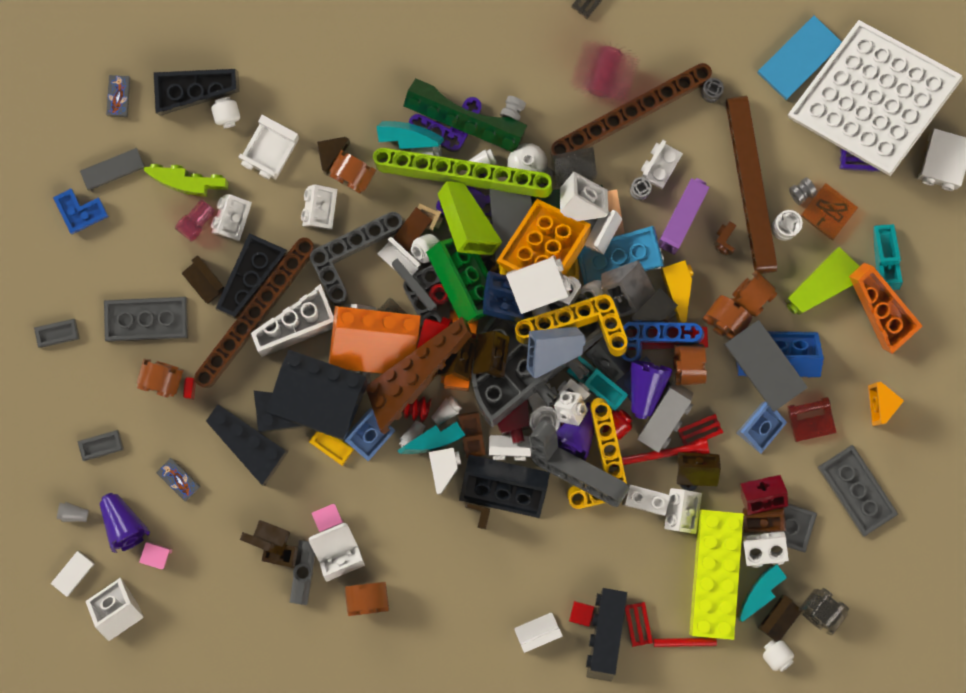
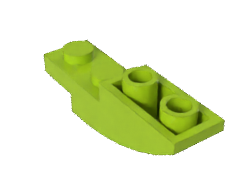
M150 164V167H144L147 175L155 181L184 194L207 197L208 189L228 190V181L226 178H223V175L213 174L211 177H203L202 174H191L188 177V171L181 165H171V168H164L160 164Z

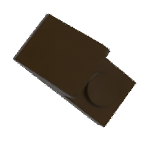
M286 545L282 556L263 550L262 561L294 568L298 546Z

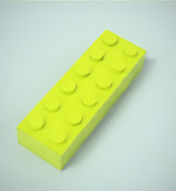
M699 511L689 631L691 636L734 640L743 513Z

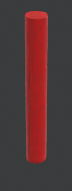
M653 639L654 647L717 646V639Z

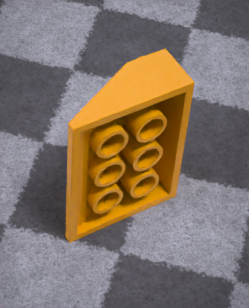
M536 199L496 261L510 272L555 255L556 259L560 258L564 270L561 271L562 275L566 276L585 246L584 244L591 232V224L584 220L576 221L572 218H567L560 212V209Z

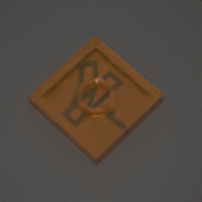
M825 183L800 216L829 239L834 240L858 207Z

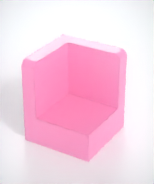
M335 504L312 513L319 532L344 523Z
M146 542L139 563L164 569L168 555L172 553L173 549Z

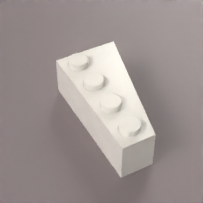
M322 285L317 286L314 291L304 295L294 305L287 307L281 314L270 319L251 333L261 357L333 329L334 315Z

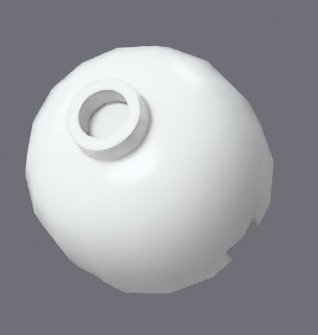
M523 143L518 146L517 150L510 152L507 167L545 173L547 170V158L545 152L539 146L533 143Z

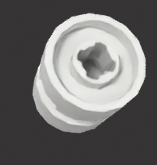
M793 210L783 211L774 219L771 227L772 233L779 240H790L800 232L803 221L799 213Z

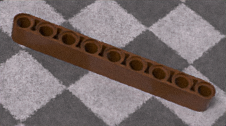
M700 63L556 140L551 147V157L558 162L564 161L702 87L712 75L711 67L706 63ZM697 71L705 72L707 77H698ZM681 80L687 81L688 84H689V87H687V88L681 87V86L679 85V81H681ZM661 91H670L671 97H664ZM646 99H650L653 101L654 105L652 107L645 106L643 101ZM633 109L636 115L633 117L628 116L626 110ZM610 118L617 119L619 124L617 126H611L608 123V120ZM598 128L601 134L594 136L591 134L590 129ZM580 137L583 140V144L575 145L572 139ZM556 147H563L566 152L563 155H558L554 149Z
M747 95L727 98L726 110L754 271H758L760 274L777 272V261L749 100Z
M303 237L297 240L196 371L194 379L199 386L210 388L216 383L252 336L251 333L259 327L309 262L310 254L315 249L313 242L309 238ZM305 243L310 244L311 248L308 252L303 253L300 251L301 245ZM290 260H297L298 265L296 268H288ZM278 276H285L286 280L283 285H276L275 280ZM266 292H272V300L268 302L263 301V295ZM254 308L260 309V315L257 318H252L250 315L251 310ZM242 324L248 326L245 334L238 333V328ZM233 340L235 348L227 351L225 348L226 343ZM216 357H221L223 360L220 367L213 366V360ZM208 373L210 375L209 382L202 384L200 381L201 375Z

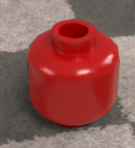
M622 409L612 410L617 439L621 440L632 429L631 422L633 420ZM604 425V430L602 432L606 433L609 430L610 426Z

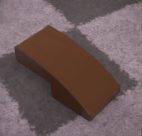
M416 207L393 239L409 252L413 241L421 237L433 220Z
M479 411L459 414L460 427L465 434L462 437L465 458H468L469 454L474 456L486 455Z

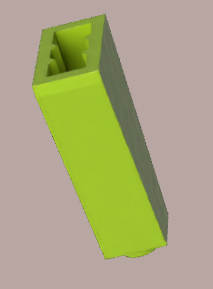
M446 181L438 192V197L457 252L493 255L502 244L500 237L466 185L460 182Z
M840 247L836 248L785 300L787 303L786 307L793 314L797 313L800 315L850 288L853 284L849 276L860 266Z

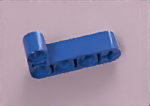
M628 322L623 326L628 343L626 352L622 357L631 363L632 361L640 360L642 356V343H699L704 338V330L696 323ZM636 327V336L628 337V329ZM653 327L657 328L658 333L656 337L649 338L648 330ZM671 328H677L679 333L677 337L669 338L668 331ZM682 328L686 332H693V328H695L699 334L693 338L689 334H684ZM632 347L635 348L637 352L635 357L628 358L627 350Z

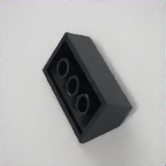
M469 454L459 501L540 518L550 472Z

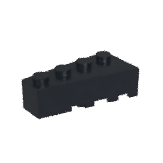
M236 69L154 72L155 113L159 116L240 92L239 72Z
M254 390L258 432L264 433L304 428V426L268 414L266 411L272 392Z
M218 404L206 420L208 425L259 483L265 486L288 451Z
M602 588L601 593L596 595L595 606H598L597 614L593 615L592 626H595L594 634L590 635L589 647H591L590 655H587L586 667L588 668L586 677L611 682L616 675L628 592Z

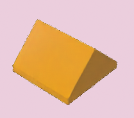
M876 382L868 385L872 426L886 424L904 402L903 399L882 382Z

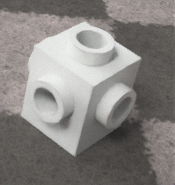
M563 391L554 405L560 421L566 424L579 426L588 412L582 395L576 392Z

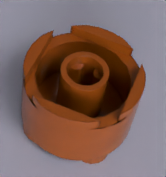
M343 150L340 151L329 170L331 172L330 177L342 184L344 181L348 182L347 186L359 194L362 191L365 192L377 171L373 167L367 166L366 163L358 158L345 153Z
M755 271L752 273L754 278L751 280L746 278L733 292L732 295L735 298L730 299L735 301L734 305L737 307L742 306L751 316L757 317L764 308L762 306L766 301L771 302L778 293L775 291L776 288L764 276Z
M720 295L702 319L707 324L714 326L713 331L721 337L726 335L731 340L744 331L753 318L742 306L737 307L734 305L735 301Z
M674 344L675 357H673V369H676L677 372L675 373V385L706 384L707 370H705L706 352L704 344Z
M143 359L136 382L138 384L137 388L144 391L156 390L157 395L163 397H174V394L178 392L184 370L160 361L151 363V359Z
M386 582L345 587L348 616L389 611Z

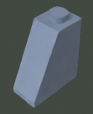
M577 327L529 331L528 372L533 378H538L582 355L583 346L586 344L585 335Z

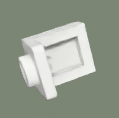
M572 379L568 382L564 381L557 389L559 391L558 397H560L563 391H570L581 394L585 403L590 398L589 388L581 382L577 384Z

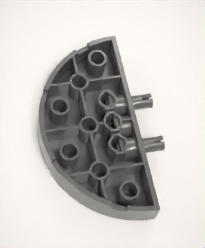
M579 294L574 303L590 298L585 297L584 294ZM554 303L549 304L551 311L561 308ZM604 304L599 305V308L602 310L608 309ZM581 310L579 312L581 316H587L590 314L587 310ZM532 311L524 313V319L533 317ZM562 316L559 318V320L563 323H566L570 320L567 316ZM492 317L485 325L482 333L497 331L510 337L505 376L498 378L488 373L476 375L472 371L471 374L474 394L479 409L485 420L493 428L534 393H538L548 406L552 404V401L555 402L558 396L546 384L565 367H569L580 380L584 378L583 375L586 376L589 373V370L576 357L538 378H533L527 370L528 344H522L516 339L515 327L517 322ZM598 321L578 327L586 339L583 352L603 337ZM544 322L541 323L539 327L542 329H547L550 327V325ZM608 322L606 324V327L609 329H612L616 326V324L612 322ZM522 329L519 333L521 335H528L529 330Z

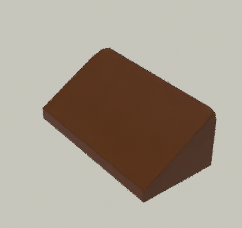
M785 507L748 515L746 509L743 508L744 533L786 531Z

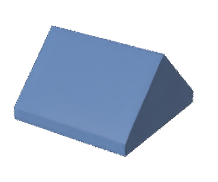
M764 401L736 434L762 454L787 422L777 410L773 412Z
M370 408L347 433L344 441L369 461L396 430L389 426L390 430L386 435L380 432L373 409Z

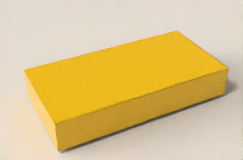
M318 431L315 432L309 443L342 466L355 450L341 439Z

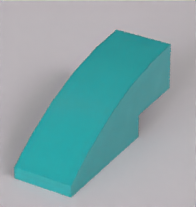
M382 121L376 126L378 141H398L399 149L439 147L444 141L443 137L435 132L410 123Z
M894 224L876 225L873 227L876 270L893 290H900L903 280Z
M579 356L578 359L589 370V373L586 376L583 375L584 378L581 380L570 368L565 373L578 383L581 382L587 386L589 392L597 398L605 399L610 408L616 411L628 394L597 368L595 369Z
M457 421L442 431L435 425L397 451L399 454L431 452L450 445L464 437L465 434Z
M777 564L770 566L763 572L748 591L737 616L739 621L743 622L775 598L771 590L787 578Z

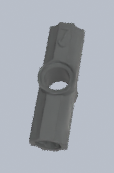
M299 540L289 603L308 605L315 553L309 541ZM302 566L306 567L309 571L306 578H301L298 575V570Z

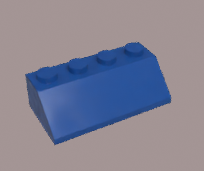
M767 331L800 377H821L824 357L818 332ZM736 362L738 376H747Z

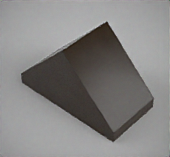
M347 137L317 142L322 170L326 176L330 173L329 170L340 151L343 150L345 152L349 146L350 140Z

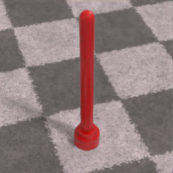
M707 437L698 439L699 441L691 445L621 457L622 463L627 465L677 456L678 452L710 454Z

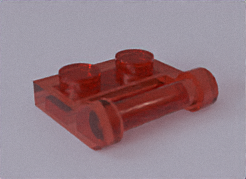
M828 397L821 398V401L799 406H787L795 442L837 433ZM823 409L824 415L802 420L797 419V414Z

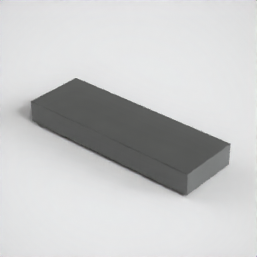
M135 148L83 169L80 173L87 190H92L141 170L145 166L138 149Z
M395 259L392 262V266L430 313L437 310V305L399 259Z

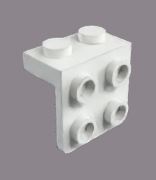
M342 523L309 538V543L320 563L326 582L365 566L360 549L347 523Z

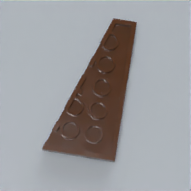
M460 317L368 384L366 391L380 432L384 435L390 430L388 428L395 419L398 421L403 415L401 412L408 404H413L434 380L432 376L437 370H442L446 366L445 361L450 355L456 354L472 336L466 319Z

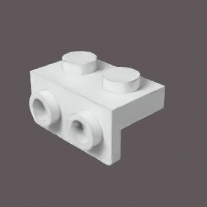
M490 435L489 456H493V460H505V457H514L516 461H526V457L531 456L529 436H524L525 442L513 444L511 436Z

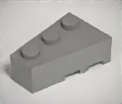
M674 380L670 383L669 389L659 401L660 403L638 436L639 441L657 452L661 448L666 449L671 441L669 435L672 431L677 432L682 424L680 418L683 414L687 415L693 407L691 401L694 393L682 385H675Z

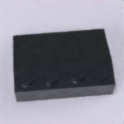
M288 350L280 368L266 412L344 441L367 389V377Z

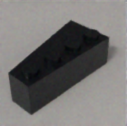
M249 233L215 309L232 318H236L281 261L287 250Z

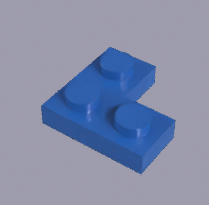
M73 189L53 197L72 235L109 217L99 197L82 206Z

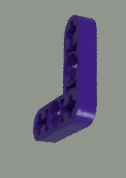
M475 97L467 98L462 108L469 110L467 105H472L474 102L476 103L477 110L473 109L472 112L480 114V100ZM415 114L409 119L410 124H414L413 121L417 122L419 119L425 127H427L428 123L431 124L427 128L428 130L439 128L443 139L445 133H448L447 138L451 140L457 138L459 145L451 147L450 141L446 139L444 143L440 144L442 148L450 152L459 151L469 135L453 127L449 129L420 114Z

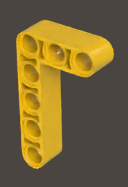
M605 294L521 320L515 327L517 341L522 344H528L529 334L521 335L519 332L522 329H528L529 331L545 330L539 327L544 322L550 325L547 329L578 328L598 321L610 354L622 356L626 352L628 343L614 301L609 295ZM605 303L609 305V308L602 310L599 308V305ZM581 310H587L590 314L587 316H581L579 312ZM562 316H567L570 320L566 323H563L559 320V318ZM612 322L616 324V327L609 329L606 327V324ZM620 341L623 343V346L616 348L612 343Z
M596 398L590 404V412L603 471L627 484L611 408L605 399ZM598 406H605V410L602 413L595 412ZM602 426H610L606 433L600 432ZM607 445L614 446L611 452H604ZM613 464L618 465V468H617L616 471H614V472L608 471V469H609V467H610L611 465H613ZM576 486L570 487L567 491L568 501L575 509L606 503ZM575 494H582L581 499L578 501L572 500V497Z

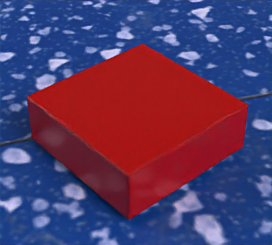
M185 378L183 397L186 399L194 400L196 388L194 378Z
M574 601L569 622L589 627L594 606Z

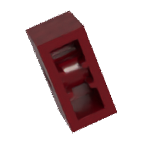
M781 475L740 483L741 498L748 515L788 506V492Z

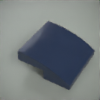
M489 271L484 290L483 314L518 323L524 320V313H520L507 276Z

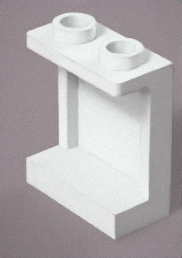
M261 115L257 130L243 154H240L238 158L242 161L241 165L249 170L255 168L260 171L259 175L268 180L270 178L276 180L296 146L299 136L294 131Z
M934 128L929 133L927 152L921 173L918 174L917 179L922 180V183L927 185L937 184L941 185L944 190L954 191V189L956 190L961 187L966 171V137Z
M553 255L548 259L518 270H512L506 274L521 314L569 296V291L572 289L568 278L564 279L561 271L564 270L560 258L556 259V256Z

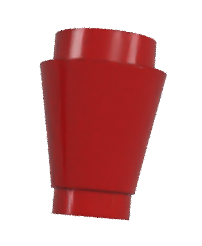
M442 284L434 285L429 291V297L435 304H444L449 299ZM442 293L444 296H442L443 299L439 300L436 295Z

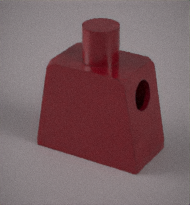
M528 399L497 424L502 436L511 435L513 444L525 442L522 431L530 429Z

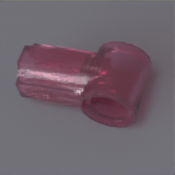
M201 199L188 215L183 216L179 220L175 230L192 242L199 236L203 225L213 215L215 210Z

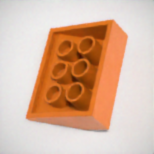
M335 306L329 364L346 370L383 374L416 350L421 316Z

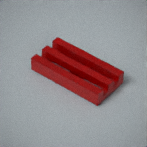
M716 414L677 430L684 446L695 444L696 441H699L697 439L687 443L686 439L715 427L717 429L716 432L701 438L707 437V439L724 433ZM713 420V424L684 436V431Z
M645 602L626 605L625 614L632 647L652 644ZM637 607H641L647 640L643 638ZM632 608L634 610V616L639 636V641L637 642L635 641L634 630L629 610Z

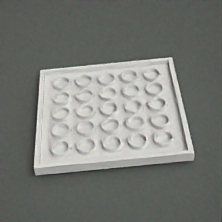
M858 20L789 112L788 117L891 176L959 85L962 75Z

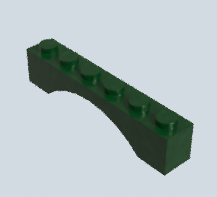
M416 78L408 89L403 107L511 152L517 150L527 128L526 124L510 117H491L466 110L448 100L435 86Z

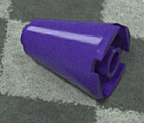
M632 361L631 412L635 413V417L647 419V416H652L672 374L671 368L664 365L659 367L652 362Z
M589 402L585 404L588 412L579 426L564 423L557 431L558 447L584 461L588 458L595 432L590 412L591 403Z
M108 493L101 498L102 501L99 505L112 552L118 553L116 549L120 548L122 551L129 550L143 542L145 534L147 536L150 535L146 525L118 494Z

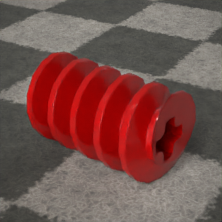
M422 396L420 401L416 399L413 404H408L402 411L404 412V418L407 419L412 414V420L415 421L420 416V422L423 423L428 417L432 398L426 403L425 396Z

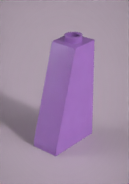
M698 178L695 180L690 179L658 241L661 249L673 255L678 251L710 188L706 186L707 183Z

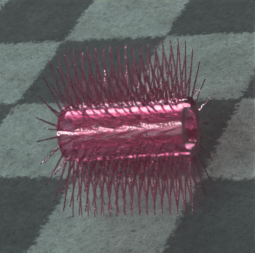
M611 42L610 46H607L606 43L605 46H598L596 44L591 46V44H588L587 55H582V63H580L579 75L577 76V81L582 80L584 82L580 83L583 85L576 88H586L583 91L588 92L580 93H590L589 95L592 94L599 97V100L600 97L604 99L610 98V96L611 98L615 96L613 99L619 101V98L621 100V97L625 99L627 96L625 91L631 89L627 87L629 86L628 83L633 81L629 79L631 78L630 75L635 73L634 71L632 72L634 69L633 65H637L634 62L639 59L633 58L634 60L630 61L632 57L627 58L628 56L625 55L634 53H622L623 51H620L622 48L616 49V47H611Z

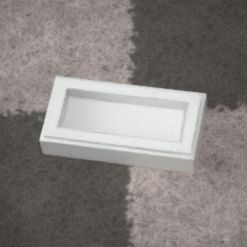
M77 551L51 584L68 597L94 566V563L80 551Z

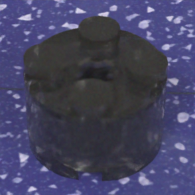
M814 589L800 606L799 611H804L802 615L820 630L824 627L828 630L826 634L833 635L848 616L849 608L840 601L836 602L832 598V593L827 589Z

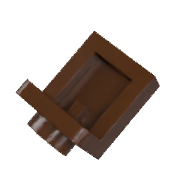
M731 221L727 225L722 224L716 233L719 237L714 245L717 246L716 249L723 255H732L735 251V248L726 243L737 226Z

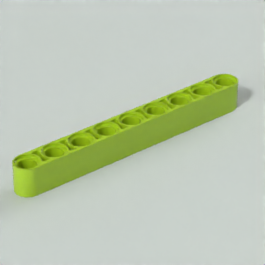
M379 148L373 154L376 168L382 173L445 183L446 181L460 182L471 187L491 188L541 198L548 197L553 191L551 177L542 172L388 148ZM382 158H387L386 162H379ZM407 161L406 165H399L400 162ZM422 164L427 165V167L424 169L419 168V166ZM442 167L447 168V170L444 172L438 171ZM462 170L467 171L464 175L458 174ZM482 173L487 174L485 178L478 177ZM500 177H507L505 181H498ZM520 180L528 181L526 184L523 185L518 184ZM541 183H546V184H548V185H547L546 187H544V188H541V187L538 186V185L541 184Z

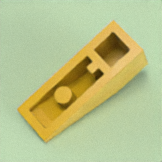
M684 260L663 267L660 270L678 323L687 322L692 284L691 276H693L691 265H687Z

